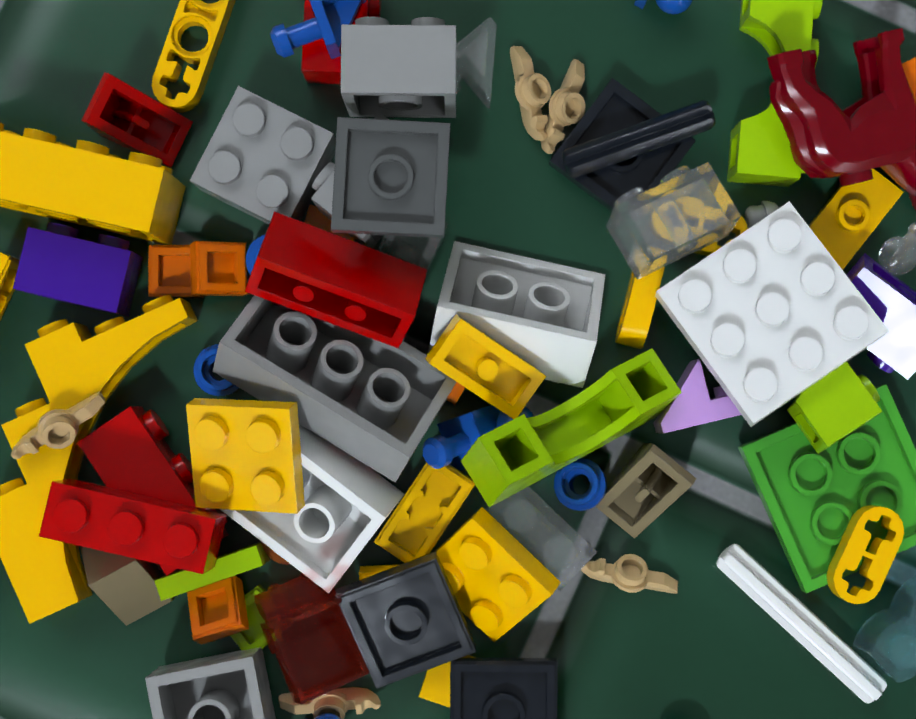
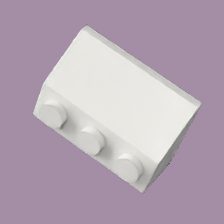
M454 241L436 308L428 353L457 314L540 370L546 376L545 380L583 388L597 343L606 274Z
M299 424L305 506L298 514L220 510L323 590L330 593L405 494L369 466Z

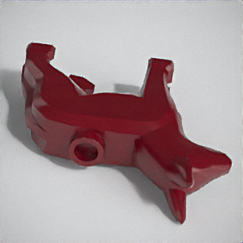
M903 28L877 34V37L853 42L860 74L862 98L844 110H841L828 95L822 92L817 84L815 74L817 57L815 50L802 52V49H797L767 57L769 69L774 80L769 87L770 100L789 139L794 162L810 178H833L839 176L841 187L872 180L873 174L871 169L881 167L898 185L908 192L910 201L916 211V98L908 83L901 62L900 45L905 40Z

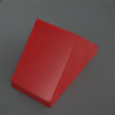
M104 72L81 120L100 136L134 152L159 158L162 160V165L169 168L172 167L193 121Z

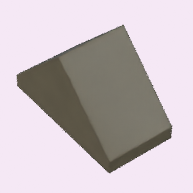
M643 443L608 486L604 498L595 507L635 539L694 484L696 478L655 444Z
M80 546L88 586L126 626L174 600L173 597L163 601L160 599L155 580L162 577L156 563Z

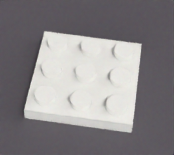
M790 201L658 289L655 294L657 300L750 427L889 332L888 328Z

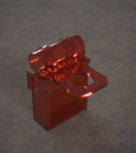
M300 573L299 577L281 585H271L268 587V590L254 596L257 609L263 620H265L260 626L271 654H276L294 703L304 704L369 674V670L339 606V603L343 602L341 596L335 597L336 591L334 587L330 593H327L303 573Z

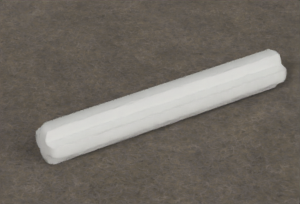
M735 543L721 553L716 561L717 567L853 693L868 704L881 697L887 687L886 679L750 554Z

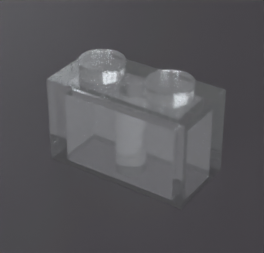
M709 162L692 170L688 166L679 167L667 174L660 181V185L644 191L642 187L632 189L615 201V207L606 227L637 280L727 237L740 219L739 211Z
M529 486L491 507L487 505L484 508L561 582L557 587L559 591L597 553L586 540Z

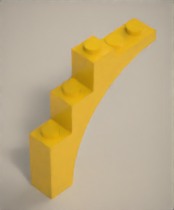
M171 295L156 298L142 306L144 314L125 322L124 317L120 316L94 327L96 336L93 337L86 325L74 322L69 324L67 319L52 322L38 329L37 333L40 338L24 345L50 403L47 404L45 398L26 403L14 410L17 418L1 425L11 449L13 450V447L25 434L37 427L40 417L46 412L54 409L67 410L99 391L105 397L106 403L132 367L162 341L198 321L190 302L181 298L173 300ZM104 405L92 418L79 424V431L75 440L68 447L53 449L44 444L39 447L38 453L34 455L28 453L16 459L27 484L20 477L0 485V558L29 624L93 595L91 588L88 586L86 573L80 558L79 546L39 537L52 481L70 478L78 480L84 453L77 442L91 433Z

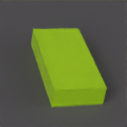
M258 542L218 556L215 567L204 574L180 569L156 579L155 584L160 599L163 601L261 567L269 562L270 558L265 553L262 543Z

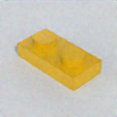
M457 314L425 358L430 365L512 419L519 416L546 378L540 370Z

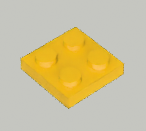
M194 398L186 404L196 508L298 514L305 506L297 402Z
M483 507L435 551L461 611L493 642L498 640L548 599L561 583Z

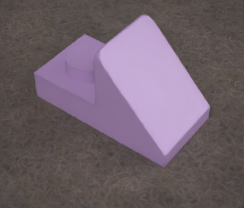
M696 359L689 362L677 382V386L682 393L657 416L654 421L656 433L664 434L742 414L721 386L713 388L715 398L710 399L701 361Z

